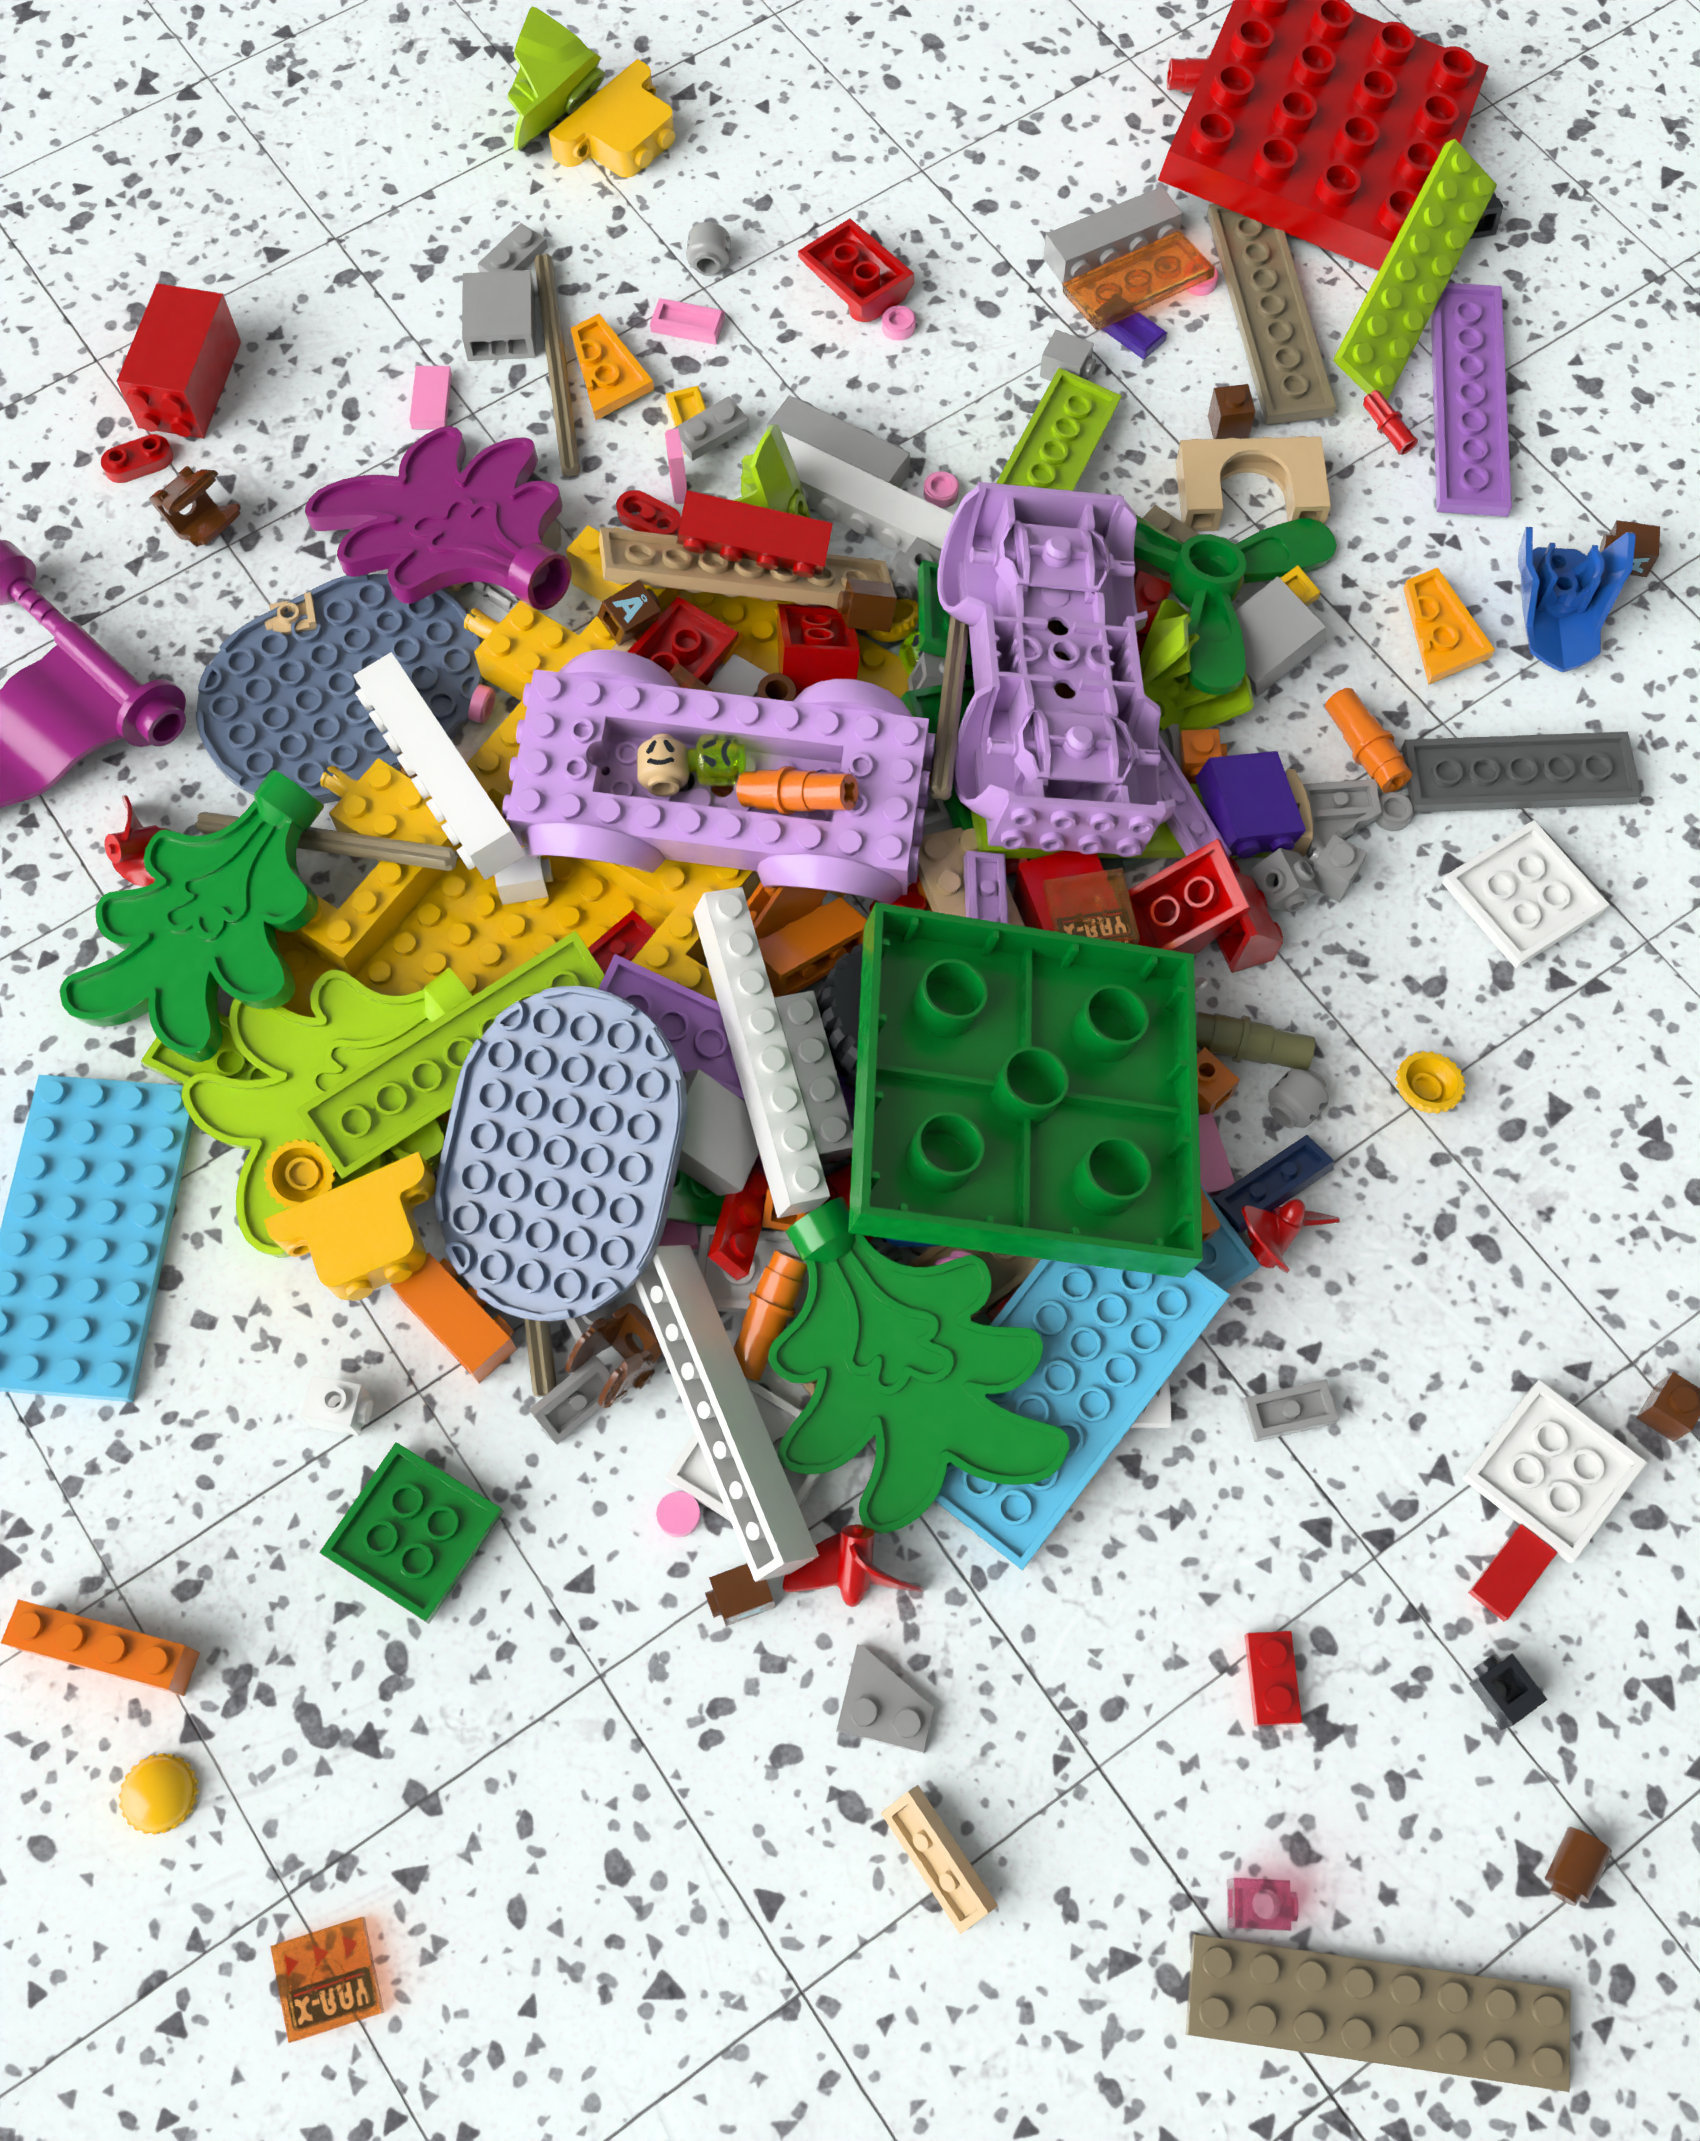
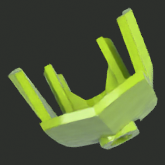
M533 6L529 9L514 49V57L519 63L520 68L507 97L519 114L514 136L513 149L515 151L521 150L537 138L565 113H573L597 90L605 77V72L598 67L602 59L598 53L588 49L578 36Z
M770 424L754 454L745 455L741 461L740 492L742 497L733 501L811 518L801 482L778 424Z
M1169 599L1162 601L1139 658L1144 695L1160 706L1159 732L1172 724H1179V733L1181 730H1203L1253 709L1252 689L1246 671L1241 686L1225 695L1204 693L1192 685L1187 674L1191 670L1189 661L1190 650L1199 640L1200 636L1196 633L1188 636V624L1192 620L1189 617V613L1180 604Z

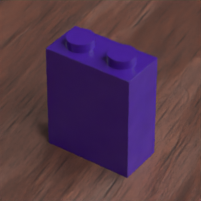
M1278 751L1211 757L1195 777L1207 814L1223 838L1228 850L1231 851L1232 854L1230 856L1249 858L1257 853H1274L1279 848L1292 850L1295 843L1306 831Z

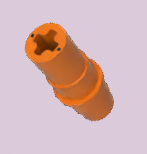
M1344 688L1333 694L1325 703V709L1342 732L1345 742L1353 752L1352 758L1355 763L1364 767L1371 779H1375L1383 793L1394 792L1403 787L1411 779L1412 772L1405 763L1403 755L1395 746V739L1392 733L1383 729L1376 717L1370 714L1352 688Z
M784 766L779 770L743 772L739 776L736 788L738 801L743 807L775 810L784 815H791L796 811H850L855 807L859 793L857 780L852 774L817 773L815 771L797 770L791 766Z
M775 1249L769 1265H766L756 1290L750 1292L748 1298L751 1302L741 1323L742 1329L733 1347L744 1376L756 1381H760L766 1368L769 1349L773 1341L783 1332L789 1317H794L796 1309L793 1307L803 1286V1278L808 1269L807 1263L803 1262L800 1257L783 1250Z

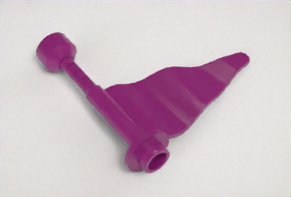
M0 540V605L18 602L54 636V641L57 645L42 659L21 669L10 677L0 690V808L29 800L45 793L77 762L100 747L121 738L137 747L149 745L164 746L174 741L181 734L186 724V716L184 714L186 699L183 691L175 683L165 679L153 680L144 685L138 681L78 623L69 621L33 587L36 579L35 564L16 545L7 540Z

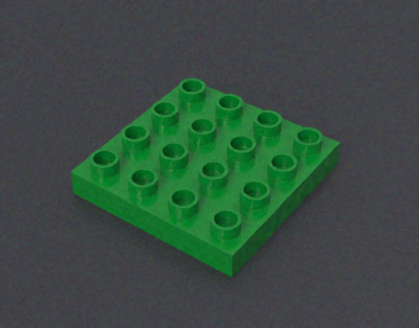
M876 902L865 923L863 934L848 1233L1184 1278L1203 1260L1194 954Z

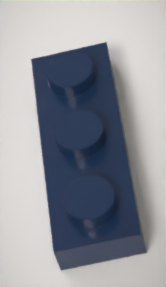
M1305 1135L1213 1197V1202L1230 1225L1238 1233H1241L1248 1228L1242 1213L1243 1206H1252L1272 1212L1334 1170V1160L1308 1135Z

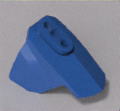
M1525 527L1518 552V568L1521 574V598L1526 635L1532 655L1544 664L1562 673L1581 667L1599 656L1601 653V628L1625 581L1632 572L1635 533L1626 532L1602 552L1598 550V545H1592L1588 555H1585L1577 549L1555 548V543H1549L1548 547H1537L1533 550V527Z

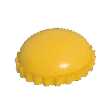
M897 599L890 632L864 629L863 631H866L871 638L881 642H895L906 638L915 631L919 624L918 603L911 601V599Z
M1421 1051L1420 1053L1415 1052L1412 1056L1409 1055L1399 1065L1395 1078L1399 1094L1410 1106L1422 1112L1436 1114L1453 1109L1461 1101L1465 1093L1464 1088L1466 1084L1463 1081L1465 1077L1461 1075L1462 1071L1456 1067V1063L1451 1062L1450 1058L1443 1057L1440 1053L1435 1054L1433 1051Z
M296 1139L293 1142H285V1145L278 1146L277 1151L272 1152L271 1158L266 1161L267 1167L264 1168L266 1173L264 1181L267 1183L266 1189L270 1191V1196L276 1199V1203L283 1204L285 1208L298 1205L330 1191L334 1187L333 1182L336 1180L334 1176L336 1169L315 1141L309 1142L308 1139L303 1141Z
M160 1753L158 1756L150 1755L148 1759H141L138 1765H134L131 1768V1772L126 1774V1780L121 1784L122 1792L119 1794L121 1799L119 1807L123 1810L122 1816L128 1820L127 1824L133 1825L136 1831L142 1830L144 1834L152 1833L155 1835L160 1834V1832H169L171 1828L179 1827L180 1822H185L187 1815L193 1812V1805L197 1803L196 1795L199 1793L197 1788L199 1781L195 1778V1770L190 1768L191 1764L189 1762L185 1763L182 1757H175V1754L166 1755V1753Z

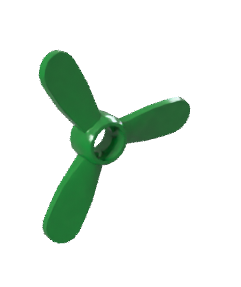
M1136 515L1134 556L1170 573L1169 581L1174 595L1182 604L1190 608L1189 617L1192 620L1188 624V636L1196 633L1200 637L1191 647L1189 659L1191 670L1187 674L1193 686L1204 693L1212 695H1225L1235 691L1241 686L1245 674L1246 662L1242 630L1232 604L1239 595L1243 584L1274 580L1277 576L1281 578L1296 566H1299L1304 573L1321 568L1332 559L1337 547L1335 536L1330 529L1323 523L1311 518H1300L1263 529L1234 544L1223 537L1212 534H1199L1183 543Z

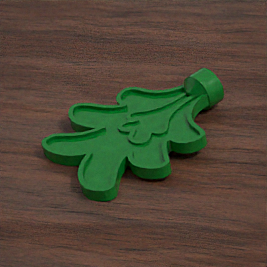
M272 769L253 794L255 799L253 803L236 821L224 829L202 836H189L170 830L157 832L148 843L144 854L145 869L155 879L154 883L137 889L109 892L100 898L96 906L95 917L98 929L105 938L125 950L105 962L69 975L62 982L59 993L62 1006L68 1014L91 1026L108 1027L127 1023L149 1012L153 1031L166 1047L186 1059L203 1062L210 1060L218 1052L222 1043L223 1035L217 1010L219 985L229 995L252 1008L270 1009L287 1003L293 997L296 986L290 967L278 949L275 929L281 932L296 931L305 926L317 912V896L300 876L296 862V851L301 833L307 832L323 810L324 805L298 784Z
M843 1196L835 1198L811 1211L785 1231L802 1261L807 1263L809 1288L803 1308L796 1319L773 1341L769 1349L768 1362L779 1377L791 1383L808 1384L816 1380L818 1381L809 1403L791 1424L778 1448V1458L784 1468L802 1474H821L835 1470L853 1459L875 1436V1462L870 1479L859 1502V1516L866 1528L873 1529L875 1533L884 1534L901 1529L912 1523L930 1507L943 1485L949 1462L977 1478L1007 1485L1031 1484L1049 1478L1062 1466L1069 1451L1070 1443L1067 1434L1062 1429L1014 1414L1001 1408L985 1396L986 1394H1001L1011 1391L1028 1380L1040 1362L1043 1343L1040 1335L1030 1328L994 1327L971 1321L970 1317L986 1305L991 1294V1275L986 1263L981 1258L975 1255H967L930 1267H912L896 1263L876 1251L863 1235L848 1233L850 1207Z

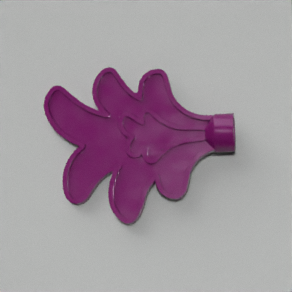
M452 426L440 427L419 438L406 451L399 466V476L364 475L343 479L319 489L308 499L305 514L313 530L352 529L342 539L337 550V557L343 572L348 576L357 577L389 569L387 576L393 595L405 604L418 602L434 592L454 584L487 582L509 590L515 597L538 610H547L555 606L564 597L571 582L572 569L569 560L542 544L547 528L561 513L563 504L557 485L547 481L526 483L538 462L534 442L529 438H512L497 442L477 454L461 472L467 451L462 433L459 429Z

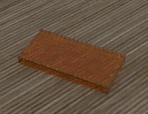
M1177 231L1062 283L1063 294L1093 328L1098 331L1213 278L1215 267L1180 231Z

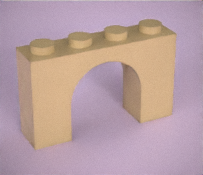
M1321 437L1180 440L1176 458V472L1182 523L1194 531H1218L1224 509L1221 483L1228 477L1239 473H1256L1274 481L1284 495L1287 521L1311 518L1325 525L1331 503Z

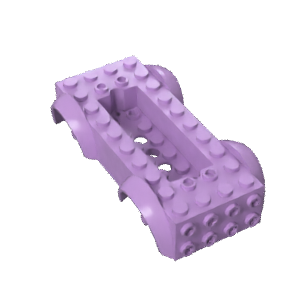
M978 482L977 487L963 497L948 528L940 554L937 590L943 609L953 618L969 625L975 694L966 709L958 731L953 782L960 802L971 811L986 819L988 846H1003L1006 849L1033 848L1042 849L1046 852L1064 850L1080 851L1083 854L1110 853L1123 857L1142 855L1157 827L1171 818L1176 806L1175 797L1163 802L1160 789L1159 763L1161 754L1158 749L1160 706L1145 696L1136 632L1145 627L1148 615L1147 611L1137 613L1134 590V541L1137 517L1134 510L1124 500V496ZM1052 620L1061 621L1068 628V633L1061 636L1053 634L1047 627L1048 622ZM1054 652H1064L1071 660H1061ZM1058 683H1066L1075 691V696L1071 699H1064L1056 694L1054 686Z
M594 650L581 653L565 664L559 672L534 669L532 682L526 683L523 693V704L527 707L525 720L520 719L517 725L516 740L520 744L518 757H512L509 777L513 781L511 795L506 794L504 797L502 814L503 818H506L509 828L513 831L517 841L525 847L530 858L539 859L538 856L542 855L573 857L619 864L653 873L665 859L757 871L763 886L766 888L789 886L821 889L863 896L890 905L901 895H907L909 883H916L920 847L914 845H922L925 809H927L930 787L929 779L933 768L935 734L928 733V718L913 717L903 701L890 691L875 684L854 679H832L820 681L805 688L793 701L680 688L673 677L653 661L619 650ZM657 734H669L674 739L684 743L689 751V773L695 778L694 786L689 791H678L671 796H656L649 793L637 779L638 747L644 741L651 739ZM710 740L716 741L714 746L706 749L702 748L706 742ZM730 740L731 744L727 748V754L730 755L733 761V774L727 781L731 782L734 788L729 795L719 797L713 794L712 787L716 782L726 780L725 776L729 767L726 766L722 759L721 749L723 744ZM714 753H717V754L719 755L720 758H719L718 761H717V759H716ZM706 755L715 759L716 765L711 767L702 759V756ZM791 766L797 770L815 771L817 773L852 774L857 780L859 793L857 803L850 811H796L794 814L784 815L775 810L743 807L737 798V782L739 776L746 771L779 770L781 767ZM713 772L719 775V779L713 780L707 774Z

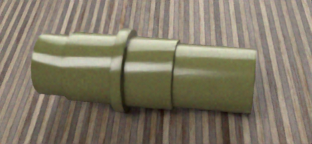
M1196 1012L1197 1048L1203 1049L1206 1047L1211 1053L1232 1057V1061L1237 1063L1241 1062V1060L1304 1071H1308L1315 1050V1037L1276 1029L1272 1025L1253 1022L1249 1016L1245 1015L1240 1019L1217 1013L1212 1015Z

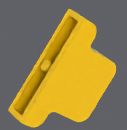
M636 59L549 132L553 159L563 166L575 167L586 159L592 158L617 175L628 178L635 176L643 168L648 167L652 160L664 150L670 148L675 140L672 108L655 96L656 87L652 85L650 67Z
M418 1151L264 1219L270 1238L290 1256L298 1257L311 1253L319 1280L336 1297L341 1300L357 1301L368 1297L374 1289L383 1285L405 1281L425 1263L426 1249L413 1216V1209L434 1195L436 1179L431 1166Z

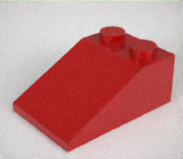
M677 596L631 647L628 653L649 659L665 669L680 688L704 690L712 681L716 669L723 664L737 641L739 632Z
M777 603L779 674L788 676L794 682L796 694H800L805 688L820 681L832 679L857 680L860 648L854 628H847L842 615L838 613L837 609L823 605Z
M1218 838L1117 896L1122 909L1127 913L1130 928L1138 945L1194 955L1198 954L1252 909L1224 846Z

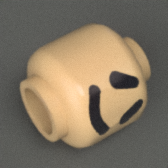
M669 734L654 735L638 747L637 779L649 793L656 796H671L688 783L689 751L684 743L674 739Z

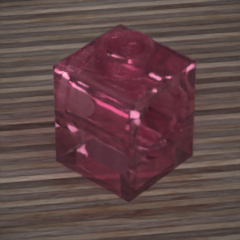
M1227 1879V1929L1291 1931V1921L1296 1922L1298 1919V1897L1296 1892H1290V1880ZM1258 1891L1266 1892L1274 1903L1273 1913L1267 1919L1259 1917L1253 1909V1898Z

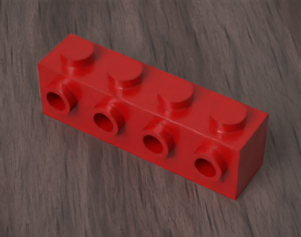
M686 490L676 543L682 544L683 549L689 552L703 554L705 550L720 553V557L728 561L740 562L744 558L756 561V565L764 569L776 570L780 566L793 569L792 573L797 576L813 578L814 574L821 576L825 567L833 523Z

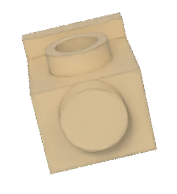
M311 592L304 593L305 602L299 605L288 601L269 604L270 611L278 606L279 608L277 609V616L264 622L266 630L273 629V631L280 632L283 635L292 634L291 624L301 615H307L308 619L299 621L295 626V632L316 630V614ZM288 612L295 613L292 617H284V615Z

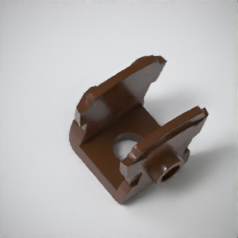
M186 466L179 472V476L164 489L156 491L149 500L177 537L182 540H189L194 546L198 547L207 544L224 531L241 514V507L239 504L218 506L208 495L206 490L216 481L215 477L218 475L215 470L201 469L194 473L189 466ZM192 503V508L188 513L181 514L179 512Z
M633 1303L624 1305L607 1320L603 1317L596 1320L579 1338L565 1365V1370L568 1373L575 1372L591 1357L596 1356L611 1346L625 1359L614 1370L602 1389L597 1403L604 1408L611 1407L628 1394L627 1390L633 1386L636 1389H642L655 1373L654 1368L659 1359L664 1355L649 1318ZM632 1333H635L641 1339L644 1350L634 1343Z

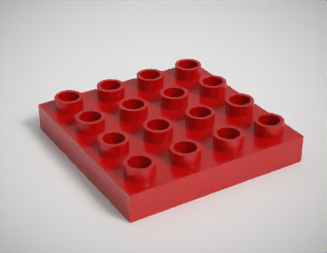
M1234 0L1169 148L1158 181L1275 229L1283 230L1287 234L1379 271L1445 143L1453 139L1461 143L1489 65L1475 60L1470 52L1461 47L1450 46L1445 48L1414 35L1412 30L1402 23L1393 21L1384 23L1354 11L1345 0Z

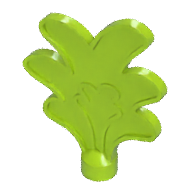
M450 967L427 984L421 991L402 996H390L372 991L347 972L340 970L327 971L314 983L310 994L311 1009L316 1018L293 1013L282 1006L270 1009H256L246 1006L237 999L233 1000L229 1014V1027L232 1039L240 1053L250 1063L270 1077L258 1080H238L209 1072L197 1073L183 1084L181 1097L192 1120L206 1134L228 1146L250 1150L241 1169L237 1184L236 1215L239 1228L245 1240L257 1251L277 1258L290 1256L270 1238L264 1219L291 1208L283 1207V1204L276 1203V1199L270 1196V1191L266 1189L267 1183L264 1181L266 1175L264 1168L267 1167L266 1161L271 1158V1153L277 1151L278 1146H284L285 1142H293L296 1139H300V1141L308 1139L309 1142H317L296 1112V1109L471 998L473 995ZM437 1117L387 1151L393 1152L400 1159L419 1151L428 1164L441 1158L446 1134ZM387 1151L343 1179L336 1171L334 1173L336 1180L333 1182V1189L384 1167Z

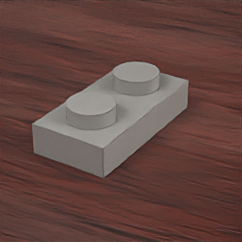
M520 223L477 263L479 272L525 270L534 262L538 254L541 255L548 249L547 240L539 233Z
M728 396L673 429L679 428L682 450L694 461L750 427L749 418Z
M594 1355L529 1409L530 1413L556 1445L602 1408L597 1402L611 1373L602 1361Z
M1327 1379L1245 1397L1243 1400L1254 1442L1329 1426L1339 1421Z

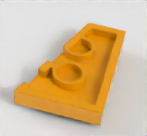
M600 313L570 328L595 421L654 390L651 377Z
M1438 567L1406 580L1403 590L1428 685L1492 658L1495 651L1494 647Z

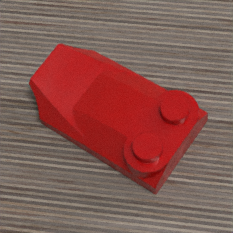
M851 218L798 250V258L848 304L849 314L856 321L870 322L877 319L888 308L903 302L915 283L914 272Z

